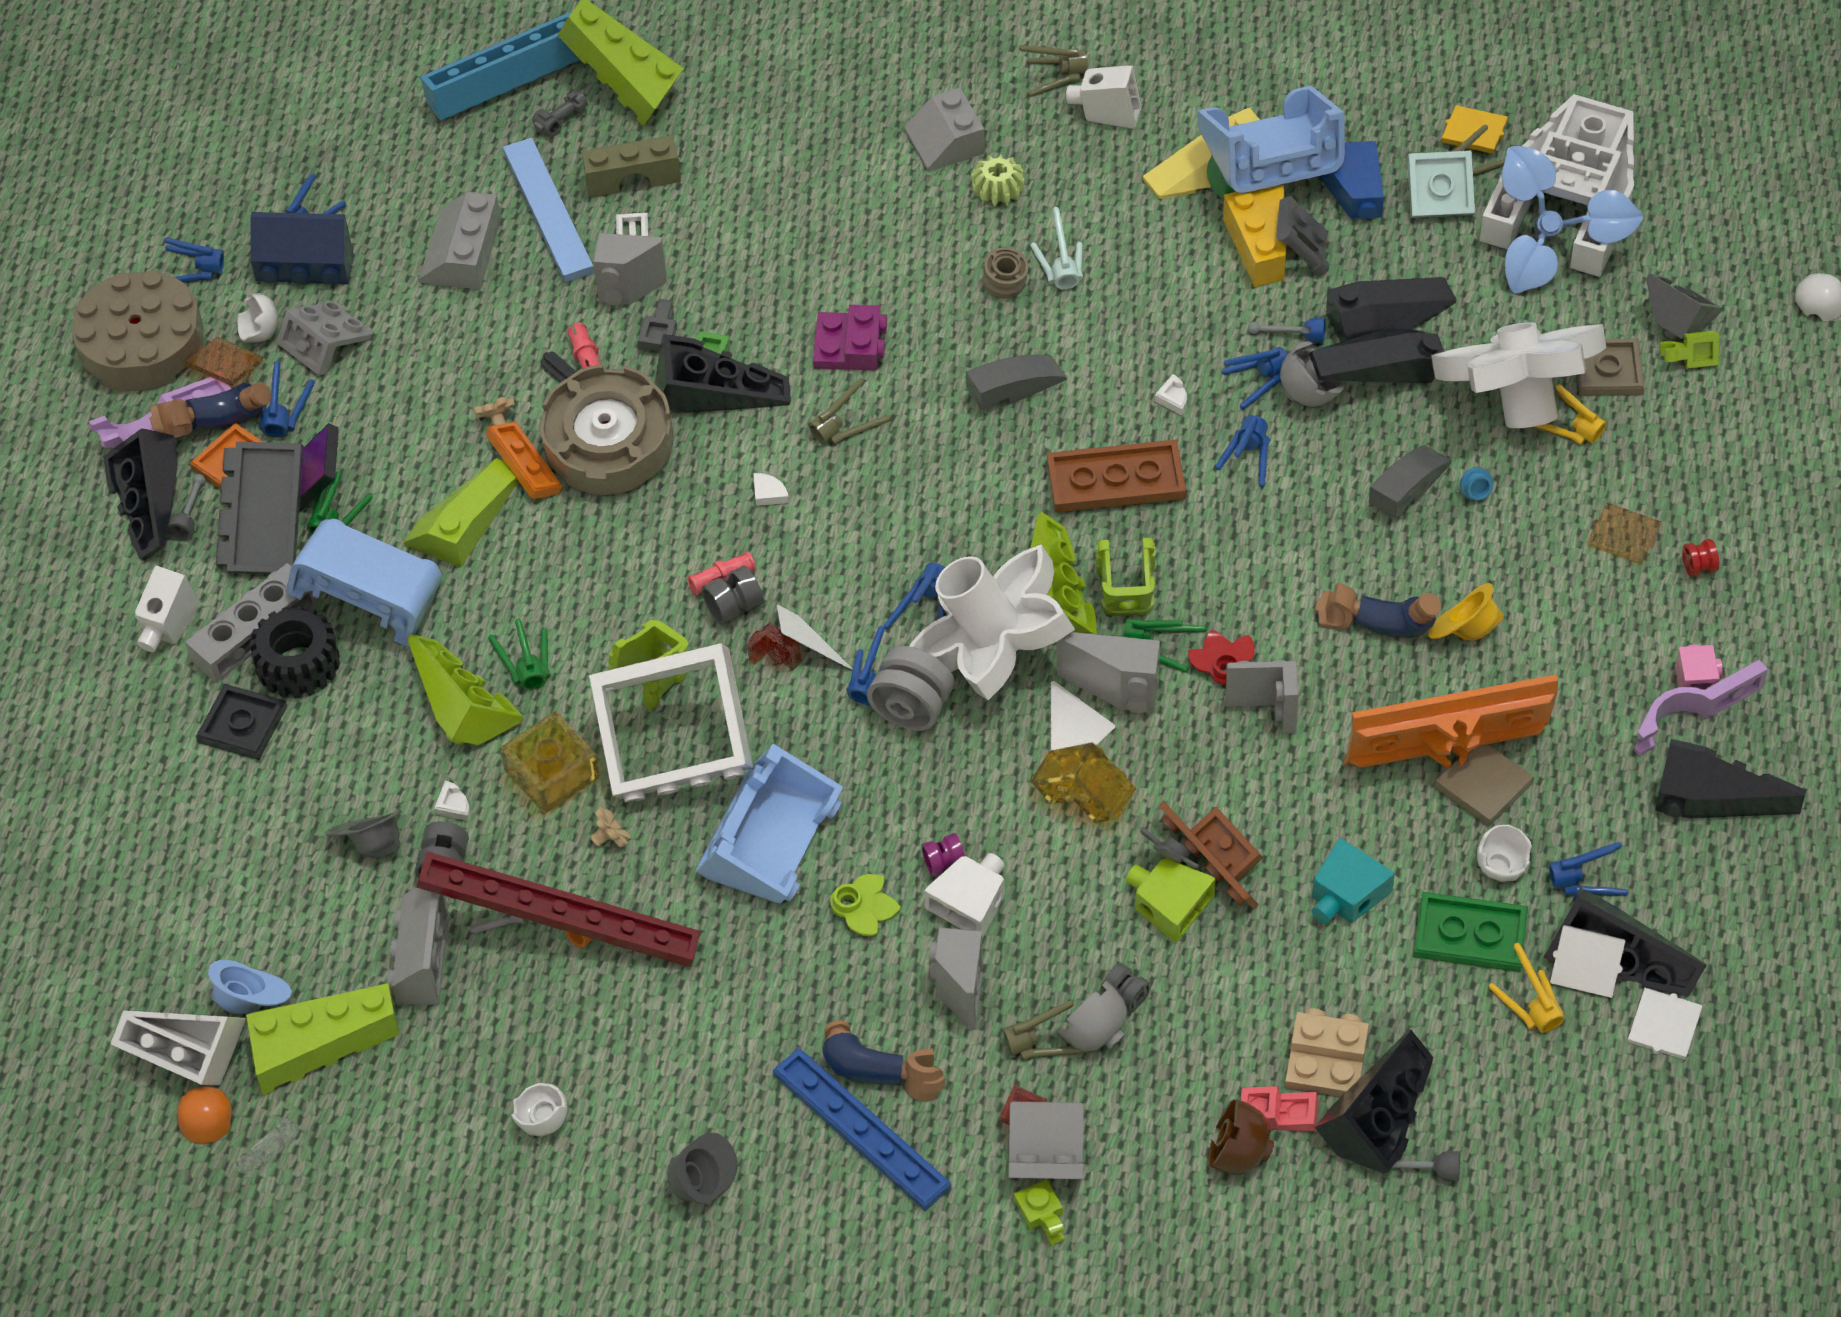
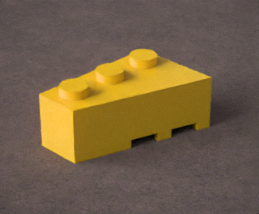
M1284 184L1246 193L1233 192L1224 195L1223 220L1254 287L1284 280L1286 246L1276 238L1280 200L1284 198Z

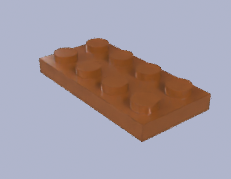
M1177 439L1047 453V466L1055 513L1186 499V487Z

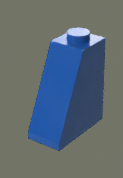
M1376 141L1345 143L1344 162L1341 167L1335 172L1318 177L1350 219L1382 217L1384 195Z

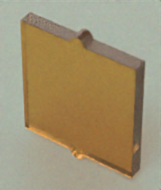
M216 337L206 346L199 347L198 352L186 360V366L233 386L245 375L249 376L251 371L261 364L263 356Z
M1607 502L1599 519L1593 522L1594 529L1587 541V545L1642 565L1650 547L1655 546L1654 538L1662 522Z

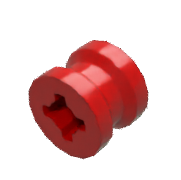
M1712 539L1703 540L1699 545H1694L1693 543L1683 545V563L1690 577L1698 576L1701 571L1713 573L1719 570V554Z

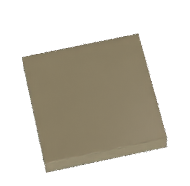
M1639 338L1605 339L1606 349L1592 357L1586 358L1585 373L1576 375L1578 396L1644 395L1645 386Z
M1486 744L1472 749L1462 766L1458 764L1459 759L1436 780L1435 788L1487 826H1490L1533 784L1534 777Z

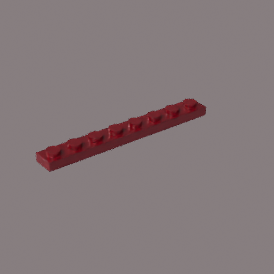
M428 851L416 886L419 889L687 967L692 965L700 936L699 930Z

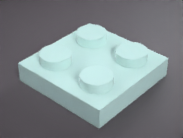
M1471 151L1412 153L1407 155L1411 218L1475 214Z

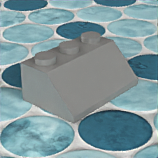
M465 192L440 209L420 273L419 283L481 289L501 222L497 195Z
M414 888L403 895L401 909H396L394 922L395 930H398V938L392 939L391 959L395 963L394 970H388L387 983L389 984L390 991H393L396 1004L439 1005L449 920L446 898L443 895Z

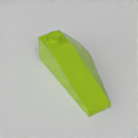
M496 458L419 518L404 540V546L462 567L519 482L505 461Z
M1041 512L1037 515L1031 548L1042 545L1053 561L1054 576L1052 586L1047 595L1061 606L1075 629L1072 632L1097 634L1095 610L1092 603L1085 602L1082 590L1086 588L1084 579L1078 577L1072 563L1077 559L1067 530L1064 526Z
M409 635L407 641L436 721L444 729L445 735L450 741L459 745H463L464 742L480 745L521 723L524 717L503 694L496 693L493 696L485 690L483 686L486 680L480 675H474L462 669L463 661L440 642L418 635Z

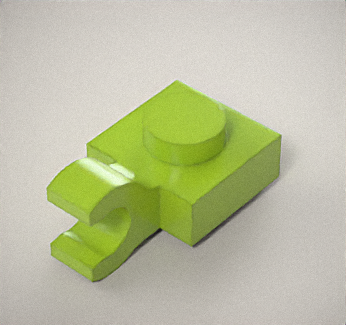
M1716 330L1684 334V343L1675 341L1661 342L1660 356H1664L1665 362L1684 360L1687 369L1719 365V334Z
M1047 1179L1014 1193V1201L1030 1230L1041 1226L1051 1246L1065 1240L1062 1234L1064 1226L1059 1217L1063 1216V1207Z

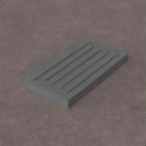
M236 441V448H224L222 471L234 473V477H222L220 504L231 505V509L219 510L218 536L229 538V542H217L216 566L227 567V572L271 574L279 570L286 563L291 566L293 565L297 552L304 446L301 443Z

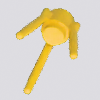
M1560 384L1556 385L1557 395L1579 413L1572 424L1576 431L1572 432L1550 424L1534 427L1572 439L1580 445L1585 440L1591 444L1595 443L1604 432L1607 422L1587 409Z
M1515 943L1514 949L1538 995L1528 1005L1530 1009L1529 1014L1494 983L1489 984V989L1525 1022L1529 1030L1537 1027L1541 1033H1546L1563 1023L1565 1020L1564 1013L1557 1003L1544 970L1538 971L1539 981L1520 943Z

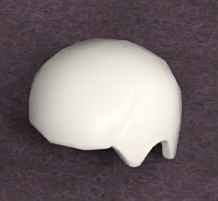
M1817 273L1808 275L1796 288L1795 302L1806 316L1816 314L1822 321H1830L1840 317L1841 282L1830 274Z
M254 293L250 298L244 300V303L249 305V309L239 313L237 317L239 337L244 343H257L270 339L278 324V313L274 302L261 293Z
M1509 824L1495 825L1484 834L1477 848L1478 866L1489 878L1500 882L1515 881L1525 873V869L1530 864L1531 842L1522 830Z
M537 1083L527 1087L518 1098L513 1100L514 1113L511 1114V1117L528 1135L542 1137L554 1133L562 1126L567 1115L566 1097L559 1088L552 1084Z

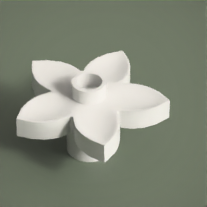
M1526 322L1499 328L1497 335L1490 339V344L1461 347L1431 356L1435 379L1443 381L1470 380L1471 390L1475 393L1500 388L1506 427L1528 428L1547 424L1558 418L1552 378L1584 374L1586 371L1585 359L1606 349L1603 324L1571 327L1541 334L1537 330L1536 323Z
M1038 545L1019 553L1001 566L994 576L991 575L984 563L977 557H963L950 563L939 574L935 585L940 605L947 613V616L934 621L923 629L909 647L921 649L935 656L949 668L950 672L959 669L974 691L989 700L1011 675L1015 666L1017 650H1035L1046 647L1075 630L1058 602L1047 595L1052 586L1054 570L1053 561L1044 547Z

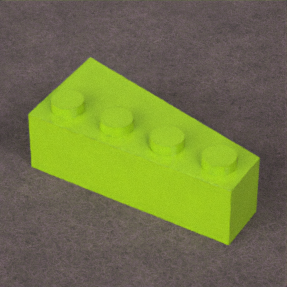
M580 0L558 33L559 38L584 64L588 63L597 72L596 77L604 85L607 83L619 95L617 99L625 108L629 106L637 115L636 120L642 126L649 120L684 69L588 0Z

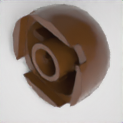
M1238 1099L1231 1100L1216 1125V1128L1220 1129L1216 1144L1211 1139L1207 1155V1165L1223 1173L1241 1175L1255 1169L1261 1160L1268 1161L1274 1148V1141L1270 1140L1271 1130L1268 1119L1259 1109Z

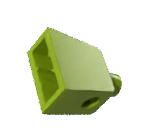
M1167 858L1161 859L1152 872L1135 864L1126 877V883L1137 888L1135 893L1136 911L1175 943H1178L1215 897L1214 877Z

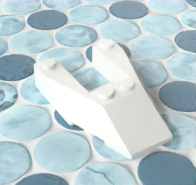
M1573 94L1550 116L1549 121L1541 129L1537 128L1530 134L1529 140L1522 145L1543 153L1555 167L1556 182L1551 188L1542 191L1544 193L1588 205L1590 199L1603 190H1615L1621 192L1629 199L1631 198L1634 189L1633 111ZM1502 175L1483 213L1479 241L1508 249L1518 233L1533 198L1528 201H1519L1509 196L1503 187ZM1590 221L1582 223L1574 241L1570 268L1601 277L1614 243H1600L1591 239L1588 234Z

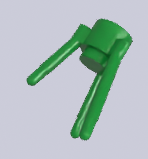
M341 472L335 473V480L331 482L327 494L326 487L317 496L312 515L307 523V530L310 534L314 533L321 521L338 520V512L329 506L341 479ZM371 494L366 495L341 521L347 526L372 500L373 496Z
M1128 618L1125 623L1123 637L1154 640L1155 631L1206 632L1207 627L1204 625H1183L1182 620L1145 621ZM1160 655V663L1184 673L1188 672L1187 666Z
M521 619L515 620L523 657L518 660L516 668L495 636L489 635V641L512 675L515 686L521 685L525 690H532L542 687L547 682V678L551 675L548 668V631L546 628L541 629L540 659H538L536 655L530 653Z

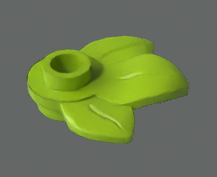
M877 874L862 875L853 884L840 885L830 898L832 911L839 917L845 918L849 929L857 934L868 937L878 934V922L882 923L891 920L901 909L900 905L893 898L881 892L885 878ZM846 900H851L854 902L850 905L842 904Z

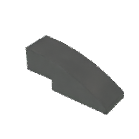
M1036 354L1010 357L983 364L966 371V388L981 410L1005 399L1011 405L1067 380L1066 375L1051 355Z
M1426 445L1412 450L1396 461L1370 486L1369 504L1396 519L1410 503L1415 505L1450 466L1452 460Z

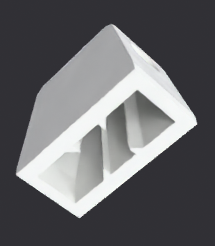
M1133 66L1088 69L1085 72L1081 86L1069 85L1067 87V103L1082 104L1087 121L1135 129L1142 106Z
M159 566L154 567L135 610V617L143 629L137 641V645L148 652H155L161 640L176 644L200 607L201 603L185 575Z
M992 853L987 854L980 864L967 856L960 857L924 890L925 909L962 930L982 931L983 938L1005 896V880L999 875L1005 867L1004 862Z

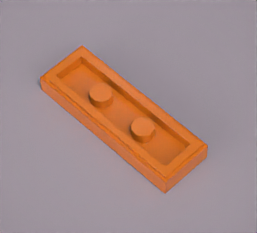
M517 422L488 427L486 432L487 438L532 500L561 493L563 485Z

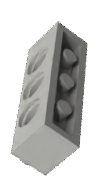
M286 563L279 570L272 572L266 580L253 590L246 592L239 601L227 610L220 612L213 621L201 630L194 632L185 642L190 660L214 682H219L252 656L250 640L253 639L251 634L253 629H259L258 622L262 618L267 620L269 613L273 611L276 613L282 612L284 607L289 606V610H293L296 606H303L304 610L307 611L318 604L317 598L312 596L313 591L305 592L301 600L286 594L292 567L290 564Z

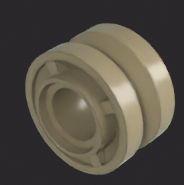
M1008 247L997 248L991 251L984 261L982 282L985 289L993 296L999 298H1010L1021 293L1026 286L1028 261L1026 257L1018 250Z

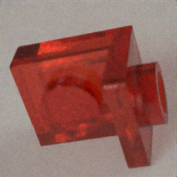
M770 622L761 631H756L748 641L749 662L754 665L767 653L776 664H785L792 670L802 662L800 643L783 634L780 629Z

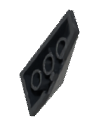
M141 428L105 454L103 459L108 488L111 493L118 494L121 500L117 506L120 515L128 516L130 521L128 526L129 536L139 558L146 560L165 547L178 462L173 435Z
M1671 739L1655 811L1663 812L1667 816L1675 818H1713L1801 813L1806 794L1805 789L1771 774L1759 776L1746 770L1747 764L1735 760L1733 764L1716 757L1717 751L1708 747Z
M1579 887L1565 911L1544 954V958L1555 963L1556 958L1553 956V952L1558 950L1563 925L1624 939L1625 945L1620 962L1623 969L1617 975V983L1627 980L1642 983L1648 989L1685 996L1690 995L1707 965L1613 904Z
M1412 1030L1407 1031L1331 1106L1315 1126V1129L1337 1156L1383 1174L1389 1172L1406 1150L1409 1141L1406 1138L1409 1124L1415 1121L1417 1111L1414 1110L1418 1094L1424 1091L1434 1057Z

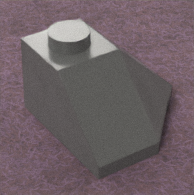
M1649 273L1646 278L1655 321L1658 325L1665 328L1663 334L1674 341L1680 342L1681 339H1684V334L1702 332L1723 310V308L1693 290L1685 289L1679 285L1672 287V281L1661 275Z

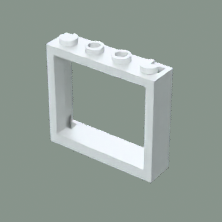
M722 643L589 675L612 794L619 799H624L625 803L634 800L637 802L644 800V794L657 791L658 795L675 793L678 791L677 786L689 783L691 787L705 786L711 784L710 778L723 775L724 779H735L736 776L744 775V770L753 768L730 651ZM716 666L734 756L625 782L607 692Z

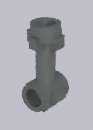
M579 90L572 91L564 97L565 103L551 113L544 109L536 111L532 118L535 129L542 134L547 133L549 136L557 135L562 128V119L572 112L574 114L580 113L588 105L584 94Z

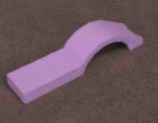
M217 374L162 394L157 404L174 399L185 401L187 399L206 397L231 388L221 374ZM151 411L141 419L128 424H115L108 421L105 416L89 421V428L91 431H96L99 434L101 445L104 448L114 449L141 428L154 431L149 419L152 416Z
M1758 660L1705 690L1696 687H1678L1664 692L1653 702L1638 731V741L1634 751L1641 756L1655 748L1652 736L1658 733L1657 723L1661 718L1670 713L1687 711L1698 713L1708 719L1764 688L1768 668Z

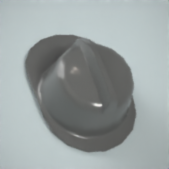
M399 810L385 816L343 823L328 829L325 834L326 836L347 835L360 854L371 858H379L393 853L400 848V833L396 815L402 811Z
M708 1132L699 1136L686 1146L680 1154L675 1156L668 1165L667 1176L670 1185L665 1189L666 1193H675L681 1200L695 1201L700 1204L713 1201L735 1180L738 1165L733 1146L725 1137L718 1133Z

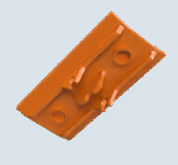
M1557 675L1352 712L1351 735L1347 753L1343 758L1344 765L1354 764L1359 768L1428 755L1448 769L1451 766V762L1447 759L1446 755H1450L1451 751L1459 756L1458 764L1462 766L1470 751L1480 745L1539 735L1549 724L1558 690Z

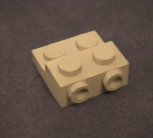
M1316 1008L1307 1009L1305 1013L1297 1012L1285 1088L1341 1097L1361 1078L1369 1023L1362 1022L1359 1016L1353 1014L1342 1015L1341 1019L1327 1017L1324 1011Z

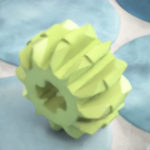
M1002 154L998 158H992L988 155L986 161H978L976 169H973L972 173L975 196H980L982 203L992 200L994 207L999 201L1008 206L1010 199L1018 200L1020 192L1023 191L1024 187L1021 165L1016 164L1013 157L1005 160Z

